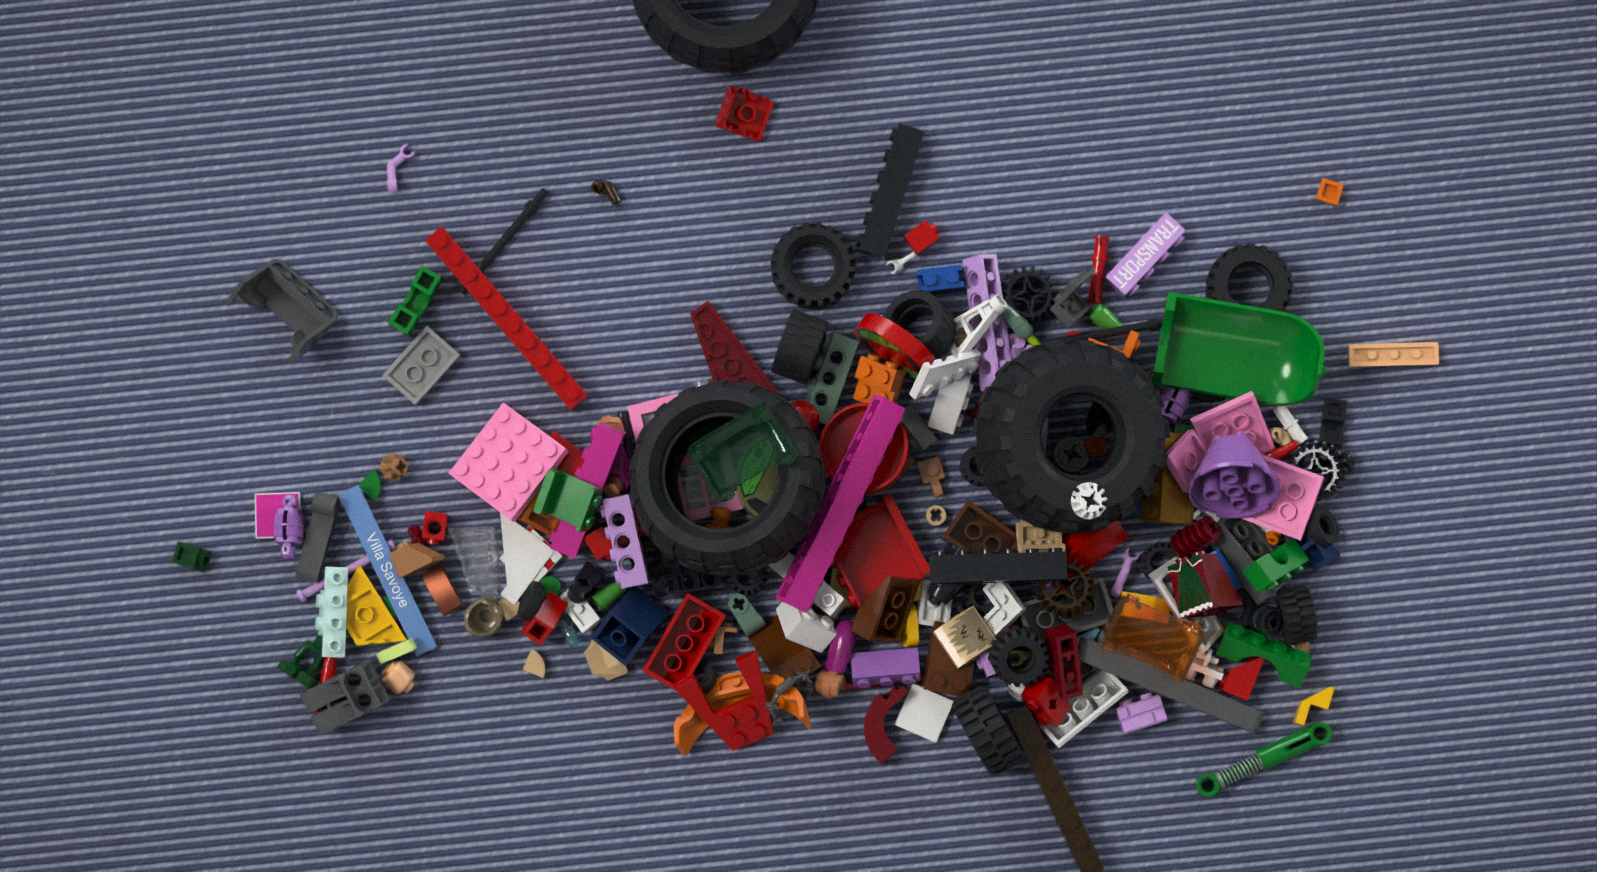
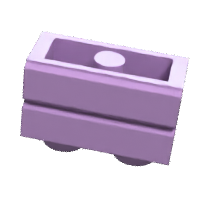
M1153 692L1141 695L1140 701L1132 703V700L1129 699L1118 703L1119 708H1116L1115 712L1123 735L1167 721L1159 695L1154 696Z

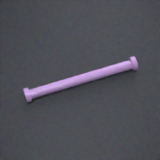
M392 539L387 541L391 552L397 550ZM366 555L346 566L348 568V575L354 573L359 566L363 568L370 564L368 556ZM324 579L304 590L299 589L296 591L302 603L307 601L306 598L324 589Z

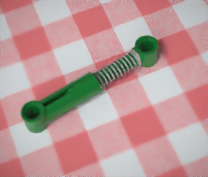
M1313 723L1256 750L1255 756L1252 755L1248 759L1245 758L1244 761L1241 760L1237 764L1234 763L1230 765V768L1226 767V769L1223 768V771L1219 770L1218 772L1199 776L1195 781V790L1201 796H1213L1218 791H1221L1222 787H1226V784L1229 785L1230 782L1233 784L1234 780L1236 782V779L1240 780L1241 777L1244 779V776L1247 777V774L1251 775V772L1255 774V771H1259L1258 769L1267 771L1326 744L1332 737V730L1326 723ZM1317 727L1322 728L1325 732L1322 740H1318L1314 736V730ZM1306 737L1309 740L1292 749L1289 748V745L1296 743ZM1205 779L1211 780L1213 788L1209 792H1205L1201 787Z

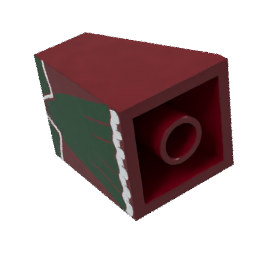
M1198 551L1192 554V558H1179L1175 560L1176 564L1167 567L1180 619L1211 617L1243 605L1241 598L1215 553L1206 554L1205 551Z

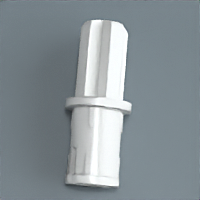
M1276 406L1273 409L1274 414L1284 426L1283 430H1286L1291 438L1297 441L1298 445L1308 439V436L1305 435L1297 423L1299 420L1294 419L1286 406Z

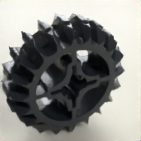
M1025 266L1021 269L1022 274L1017 269H1014L1013 274L1015 277L1007 274L1006 278L1009 283L1006 281L1001 282V285L1006 288V290L1001 289L1002 295H1005L1003 299L1026 320H1030L1031 326L1035 325L1036 318L1040 324L1043 323L1042 315L1047 319L1051 316L1047 309L1050 310L1053 306L1050 303H1055L1053 301L1055 297H1052V295L1058 294L1057 289H1050L1055 286V281L1047 283L1050 275L1047 274L1044 278L1041 277L1043 269H1040L1038 274H1035L1034 266H1031L1030 273H1027ZM1029 279L1040 283L1044 290L1033 289ZM1022 280L1023 290L1015 295H1010L1012 286ZM1026 289L1034 295L1031 298L1030 305L1029 301L1021 297L1025 295ZM1046 297L1045 306L1034 313V302ZM1012 302L1024 304L1027 313L1017 310Z
M1314 441L1313 447L1310 442L1305 443V449L1298 447L1300 455L1293 453L1291 456L1296 461H1289L1288 464L1307 471L1317 468L1327 470V472L1318 474L1323 477L1333 474L1331 482L1323 489L1321 486L1316 501H1321L1322 495L1325 500L1330 499V493L1336 496L1338 494L1336 488H1344L1340 480L1347 481V477L1342 476V472H1348V468H1342L1341 466L1347 461L1346 459H1338L1341 457L1342 452L1338 451L1334 454L1336 446L1331 445L1328 448V442H1323L1320 446L1319 441ZM1321 453L1330 459L1333 467H1327L1324 464ZM1313 454L1310 466L1302 468L1306 458Z

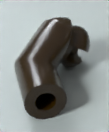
M596 180L592 183L591 190L597 194L607 195L612 205L622 201L612 182Z

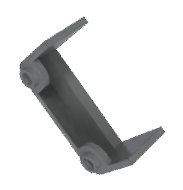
M272 259L243 278L226 301L228 306L240 298L247 305L253 307L265 304L295 333L290 341L295 350L287 360L290 364L307 353L334 325L339 317L334 307L280 259Z

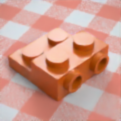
M868 353V356H861L855 378L859 380L853 399L862 403H870L875 394L896 403L906 371L898 368L899 365L892 361L886 360V363L880 361L881 358L878 355Z

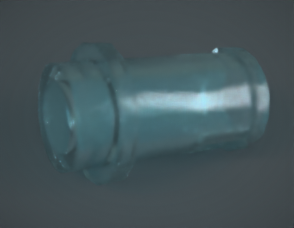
M569 617L560 620L556 624L566 640L565 644H568L569 647H573L581 642V635L577 634Z

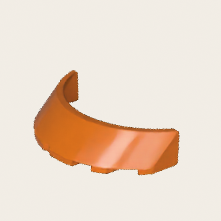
M739 671L738 673H728L718 677L714 688L706 697L713 710H717L753 694ZM762 672L767 702L773 699L776 692L775 688L785 679L776 674L772 675ZM792 685L775 701L777 704L779 703L777 707L793 714L804 723L807 729H810L812 725L804 698ZM689 704L681 716H677L674 723L675 746L683 756L689 754L695 741L709 727Z

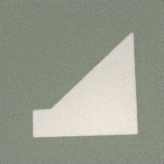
M500 513L507 585L500 595L512 604H515L553 554L554 550L550 549L548 545L517 522H512Z

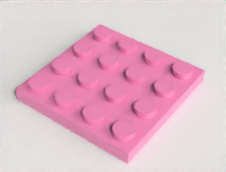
M502 403L450 470L449 474L512 522H515L541 489L547 470L556 469L569 451L512 408Z

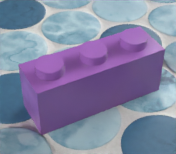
M918 648L851 654L853 687L868 688L871 685L879 684L881 686H891L893 683L910 685L920 681Z

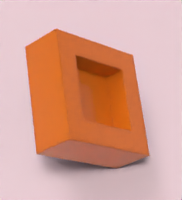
M1322 178L1315 200L1337 207L1344 184Z

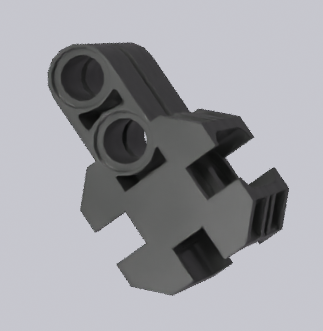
M370 659L300 694L308 713L325 705L328 707L311 716L319 735L364 715V713L390 701ZM351 674H358L361 682L353 686L348 682V677ZM361 694H367L371 697V702L369 705L362 706L358 702V697ZM346 696L345 699L341 700L340 702L334 705H331L330 702Z

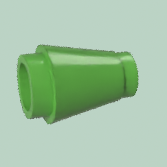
M1100 303L1094 307L1088 316L1092 323L1104 329L1123 325L1106 305H1101Z
M615 582L595 591L591 598L600 611L608 610L626 590L621 588V584Z

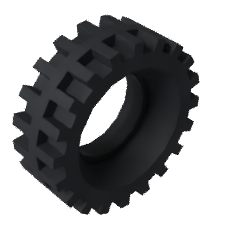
M805 222L801 226H794L786 234L784 233L779 242L774 246L771 256L773 282L778 292L789 303H794L800 308L804 309L806 307L817 310L820 307H829L830 304L840 301L845 293L847 294L854 280L856 267L852 245L846 240L842 232L839 233L831 225H822L821 222H816V224ZM810 246L826 250L834 263V272L831 278L823 285L816 287L800 283L794 276L792 269L796 254L803 248Z

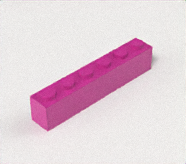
M601 422L598 427L594 426L589 436L592 439L590 447H585L581 459L584 460L582 468L578 467L574 476L604 490L626 431ZM557 518L560 524L558 529H553L549 538V541L552 542L550 549L575 559L580 552L584 541L583 538L586 536L587 531L578 532L576 531V526Z

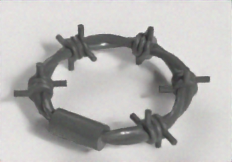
M810 669L806 673L796 671L798 676H788L775 688L776 692L772 701L765 702L767 704L765 708H768L769 713L773 716V726L775 722L783 724V719L794 716L789 712L783 715L785 710L781 714L775 713L776 709L779 710L777 707L779 703L777 704L775 701L796 680L799 679L798 685L801 681H804L803 683L806 685V688L803 689L806 692V695L803 697L805 704L810 694L814 697L816 696L813 693L815 687L808 676Z

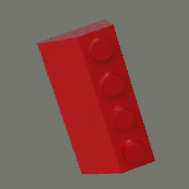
M687 593L642 672L674 689V682L692 676L726 615Z

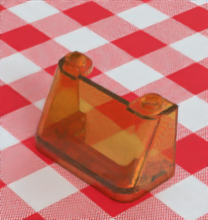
M1132 594L1121 596L1098 637L1099 647L1109 652L1114 647L1116 653H1124L1157 667L1161 672H1167L1173 675V679L1183 683L1205 636V632L1201 629L1202 625L1193 620H1190L1188 623L1139 602L1140 599Z

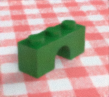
M421 266L411 283V289L401 305H398L388 324L390 327L410 337L442 284L443 278L426 267Z
M1292 538L1272 553H1267L1243 570V573L1257 593L1264 589H1267L1269 592L1279 585L1278 581L1282 584L1292 577L1291 574L1295 576L1304 570L1302 565L1309 558L1297 541Z

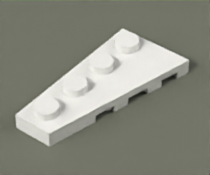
M973 349L969 353H959L956 358L951 355L945 361L941 359L934 360L933 365L929 362L923 363L909 395L914 400L922 396L926 397L932 391L944 388L953 380L958 381L963 375L973 373L979 366L978 362L982 354L977 349Z

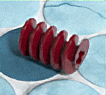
M1205 515L1203 519H1198L1196 523H1191L1182 530H1178L1175 536L1171 537L1170 542L1173 550L1179 557H1189L1193 553L1216 543L1219 540L1220 532L1216 521L1211 516Z

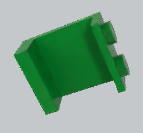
M557 468L548 469L533 512L540 515L549 514L576 526V531L578 532L588 531L594 524L595 510L602 502L601 494L603 489Z

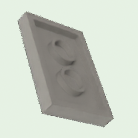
M426 326L382 376L413 404L417 405L461 355Z

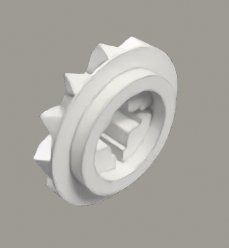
M1091 482L1078 485L1076 488L1080 491L1078 493L1073 491V496H1071L1073 511L1084 519L1099 517L1106 509V506L1102 505V501L1106 502L1108 499L1107 497L1101 498L1105 490L1101 489L1098 492V484ZM1093 494V500L1098 505H1089L1087 507V502L1082 496L1090 497Z

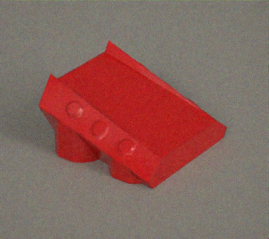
M730 85L725 91L724 99L715 120V127L760 142L774 101L767 97L750 93L748 89L743 87L736 88Z

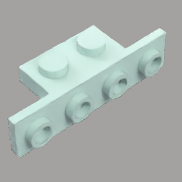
M325 567L324 589L316 596V607L319 608V617H316L315 629L318 630V635H323L322 657H345L348 568Z

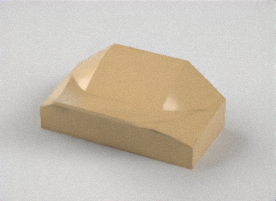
M591 639V644L584 654L592 675L604 677L609 681L628 673L625 665Z

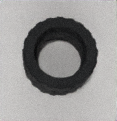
M910 290L900 294L899 297L895 298L888 305L883 317L907 331L909 325L919 316L933 314L929 330L918 340L933 354L936 360L942 358L949 351L951 345H953L956 336L957 325L953 314L930 292Z
M794 309L790 314L781 337L771 372L793 381L807 384L819 355L829 325L828 321Z

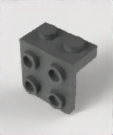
M1094 268L1088 272L1084 269L1053 299L1055 304L1050 310L1068 328L1092 308L1076 291L1095 273L1096 270Z

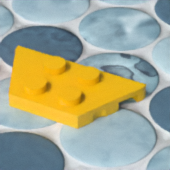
M359 566L347 584V631L357 646L405 641L406 637L363 568Z

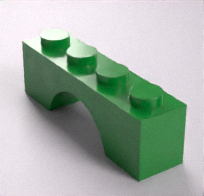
M1228 622L1216 651L1217 655L1236 663L1249 656L1264 658L1270 661L1277 669L1278 680L1300 688L1310 668L1313 656L1305 651L1295 649L1283 642L1273 640L1261 633H1256L1231 622Z

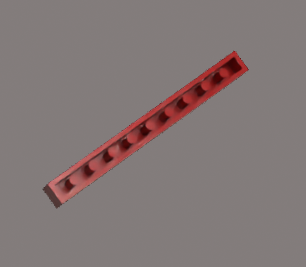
M443 226L425 240L428 246L572 412L588 398V395Z

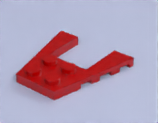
M757 650L736 657L735 660L753 695L717 710H713L695 675L674 682V689L732 751L774 735L769 709L765 708L767 706L765 703L767 698Z

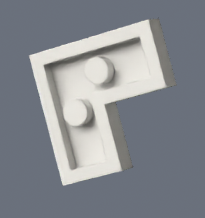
M989 583L983 588V591L995 607L982 619L995 638H997L996 634L998 632L1002 634L1004 628L1009 627L1026 610L1008 583Z

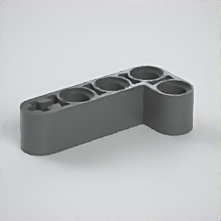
M318 491L315 492L311 505L312 516L297 566L296 578L318 583L320 580L340 509L341 500L339 497Z

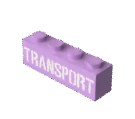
M1165 212L1110 271L1104 280L1123 298L1127 294L1131 296L1140 287L1137 283L1143 277L1146 280L1155 271L1152 268L1158 261L1161 264L1170 255L1167 252L1172 245L1177 247L1184 240L1185 237L1182 234L1185 232V229Z

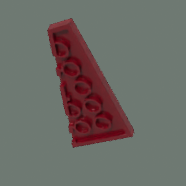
M708 300L690 313L713 382L719 380L740 383L748 382L780 395ZM729 428L736 447L756 433L746 429Z

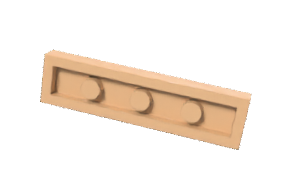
M1438 342L1349 344V368L1439 365Z

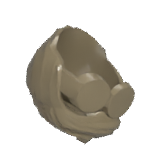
M483 595L473 602L464 613L465 629L476 637L494 635L499 630L505 615L498 601L494 597Z

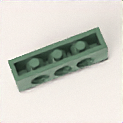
M830 333L829 336L824 338L822 357H818L814 369L817 371L814 378H811L807 385V390L809 391L807 399H803V401H807L817 409L820 417L819 425L825 426L834 414L859 343L837 333ZM832 352H836L839 355L840 359L837 364L832 363L830 359ZM825 373H829L832 376L830 385H826L823 382V375ZM817 394H822L825 398L822 406H819L815 401Z

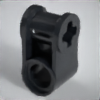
M587 561L567 592L568 598L577 604L585 602L593 590H596L602 582L606 573Z

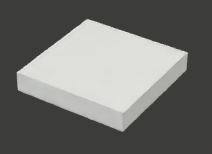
M912 684L895 725L936 743L954 701Z

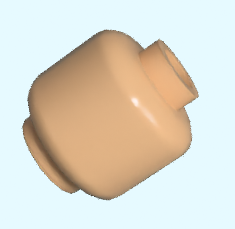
M391 661L381 673L383 676L382 683L394 694H400L403 691L408 693L415 685L413 682L415 677L414 671L402 661Z

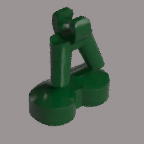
M318 635L313 643L307 640L294 653L292 661L282 659L276 668L308 689L316 686L318 681L312 674L320 671L324 657H322V636ZM310 651L314 652L313 666L306 670H300L301 658Z

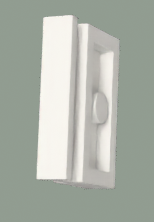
M923 580L917 606L918 624L933 626L934 621L946 623L950 620L952 600L945 606L940 605L936 607L927 600L929 596L926 594L930 580Z

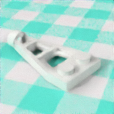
M996 294L990 300L988 299L954 319L957 325L956 331L964 328L967 337L958 348L953 343L949 351L940 359L945 361L948 356L953 355L956 358L959 353H969L995 318L1008 308L1006 301ZM980 314L983 320L973 330L970 320Z

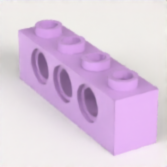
M630 494L602 500L603 504L600 505V512L602 518H606L608 524L605 527V534L607 540H611L613 549H609L612 562H616L618 570L614 571L616 583L621 584L622 589L649 583L650 579ZM616 513H621L625 517V522L621 526L616 525L613 521ZM621 535L627 536L630 540V544L626 548L621 547L618 543V538ZM626 557L632 558L635 562V566L631 570L623 566V560Z

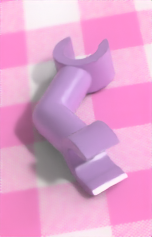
M404 144L400 149V153L387 164V186L389 192H398L396 168L405 160H411L415 156V151L410 155L404 154V151L409 147L408 144Z
M1127 548L1123 555V566L1111 589L1110 595L1115 598H1119L1131 567L1139 558V552L1135 557L1128 555L1130 548Z

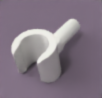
M914 251L904 258L888 261L886 266L894 264L895 270L891 274L902 271L904 264L915 258L917 254Z

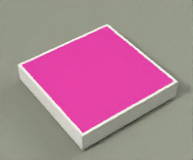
M300 492L255 494L256 539L274 538L273 525L276 509L284 508L282 503L285 495H294L297 499V507L295 508L301 510Z

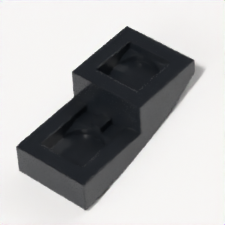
M1324 398L1319 434L1320 446L1323 442H1328V447L1334 445L1336 448H1341L1347 400Z

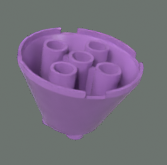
M1242 432L1235 435L1212 438V443L1189 485V498L1192 504L1200 511L1205 513L1207 510L1216 513V517L1245 518L1267 510L1273 500L1277 501L1280 495L1278 478L1255 444L1247 438V434Z

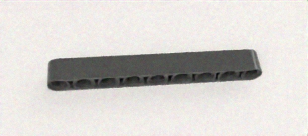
M1081 637L1078 650L1081 662L1256 734L1264 715L1263 712L1087 638Z

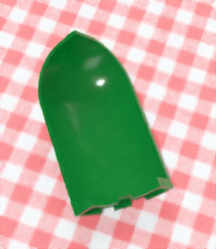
M1168 292L1159 344L1163 345H1158L1152 378L1153 385L1232 399L1252 391L1257 403L1287 406L1310 399L1317 392L1320 379H1325L1327 366L1323 365L1325 353L1323 341L1317 330L1303 318L1282 311Z

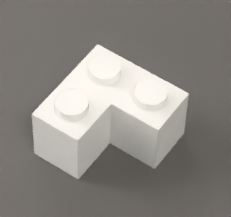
M967 373L958 381L953 380L944 388L939 389L927 427L953 435L955 427L961 426L964 414H960L961 410L966 411L969 402L968 397H970L973 384H970L971 374Z
M781 602L776 608L786 639L822 653L837 635L833 620L826 615L822 616L815 613L812 606L808 609L807 613L784 602Z

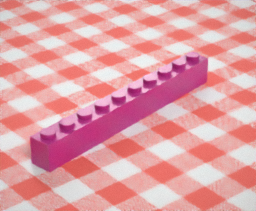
M873 395L822 500L819 513L815 515L810 531L803 539L775 597L776 599L805 613L813 605L814 596L818 588L822 586L828 568L833 564L834 555L844 541L845 532L852 524L858 506L863 502V495L873 481V475L877 466L883 460V454L887 446L893 440L894 431L903 419L905 408L885 397Z

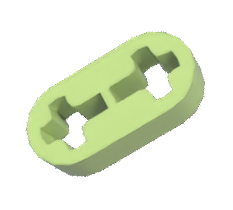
M410 638L376 653L380 664L415 650L417 646L414 639Z

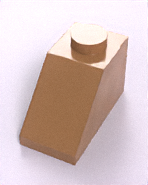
M409 541L397 545V550L389 553L398 578L412 576L445 560L444 555L420 543L410 544Z

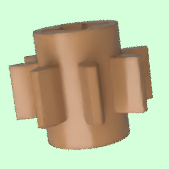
M388 453V458H382L380 470L384 474V479L400 481V476H406L408 464L404 460L403 455Z

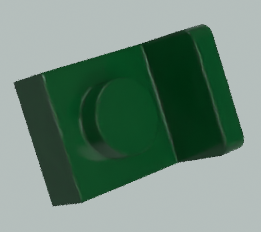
M178 541L171 563L205 573L210 563L211 551Z

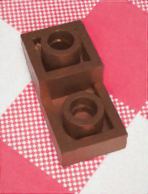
M438 564L421 574L443 616H447L464 605L443 565Z

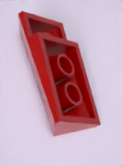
M1119 521L1109 524L1105 529L1093 532L1062 533V544H1065V552L1067 551V564L1071 565L1074 559L1076 560L1075 567L1078 568L1083 563L1084 569L1082 572H1084L1129 536ZM1068 573V579L1075 576L1071 573ZM1049 582L1054 589L1057 588L1055 582ZM1061 585V590H1064L1066 588L1065 585Z

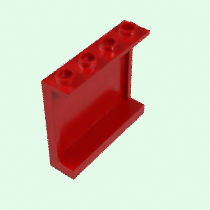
M891 494L882 497L881 502L854 514V520L847 528L844 541L838 547L834 555L833 564L830 566L831 568H836L839 574L836 578L842 588L846 587L849 593L846 595L851 607L856 606L857 610L888 576L919 579L920 582L930 577V567Z

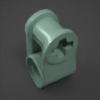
M736 594L729 599L728 608L747 637L766 625L758 611L753 608L744 595ZM735 598L744 601L742 610L733 608Z

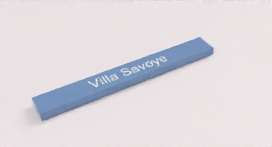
M359 485L338 494L407 638L414 639L417 646L414 650L416 656L437 647L404 577L398 578L389 554L391 553L389 546Z

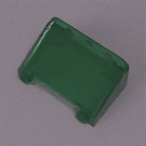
M767 401L749 409L688 447L691 460L717 502L722 500L724 502L729 501L736 495L734 492L737 490V486L775 464L783 465L784 467L788 466L798 456Z

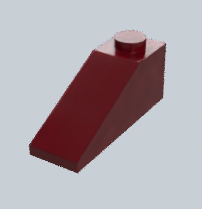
M1066 624L1044 629L1047 653L1049 654L1060 698L1066 700L1083 695L1077 632Z

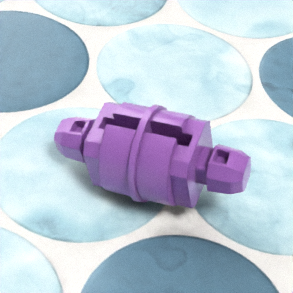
M1170 387L1163 388L1160 395L1165 406L1161 408L1164 421H1169V425L1170 423L1175 425L1177 420H1180L1183 413L1187 410L1186 407L1190 401V391Z
M285 495L282 503L284 508L276 509L273 525L275 543L283 545L281 547L282 557L292 559L295 556L296 548L294 545L302 544L303 530L305 529L302 510L295 508L297 507L296 497L294 495Z

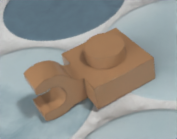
M939 456L918 462L917 466L923 485L930 483L934 498L943 496L939 480L945 479Z

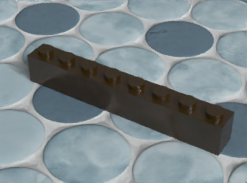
M1025 705L1006 714L1008 722L1078 871L1101 872L1105 870L1030 709Z

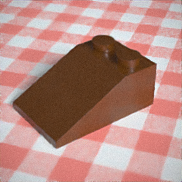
M888 576L858 609L851 631L869 641L899 643L920 580Z
M778 615L748 637L772 675L776 674L786 679L788 676H798L796 671L806 673L810 669L809 676L821 668V665L808 647L786 639Z
M934 621L920 687L925 690L961 697L970 690L974 661L957 669L933 633L945 623Z

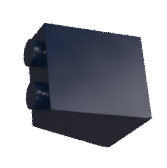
M633 586L609 611L591 639L623 665L627 666L660 628L670 612L640 588Z

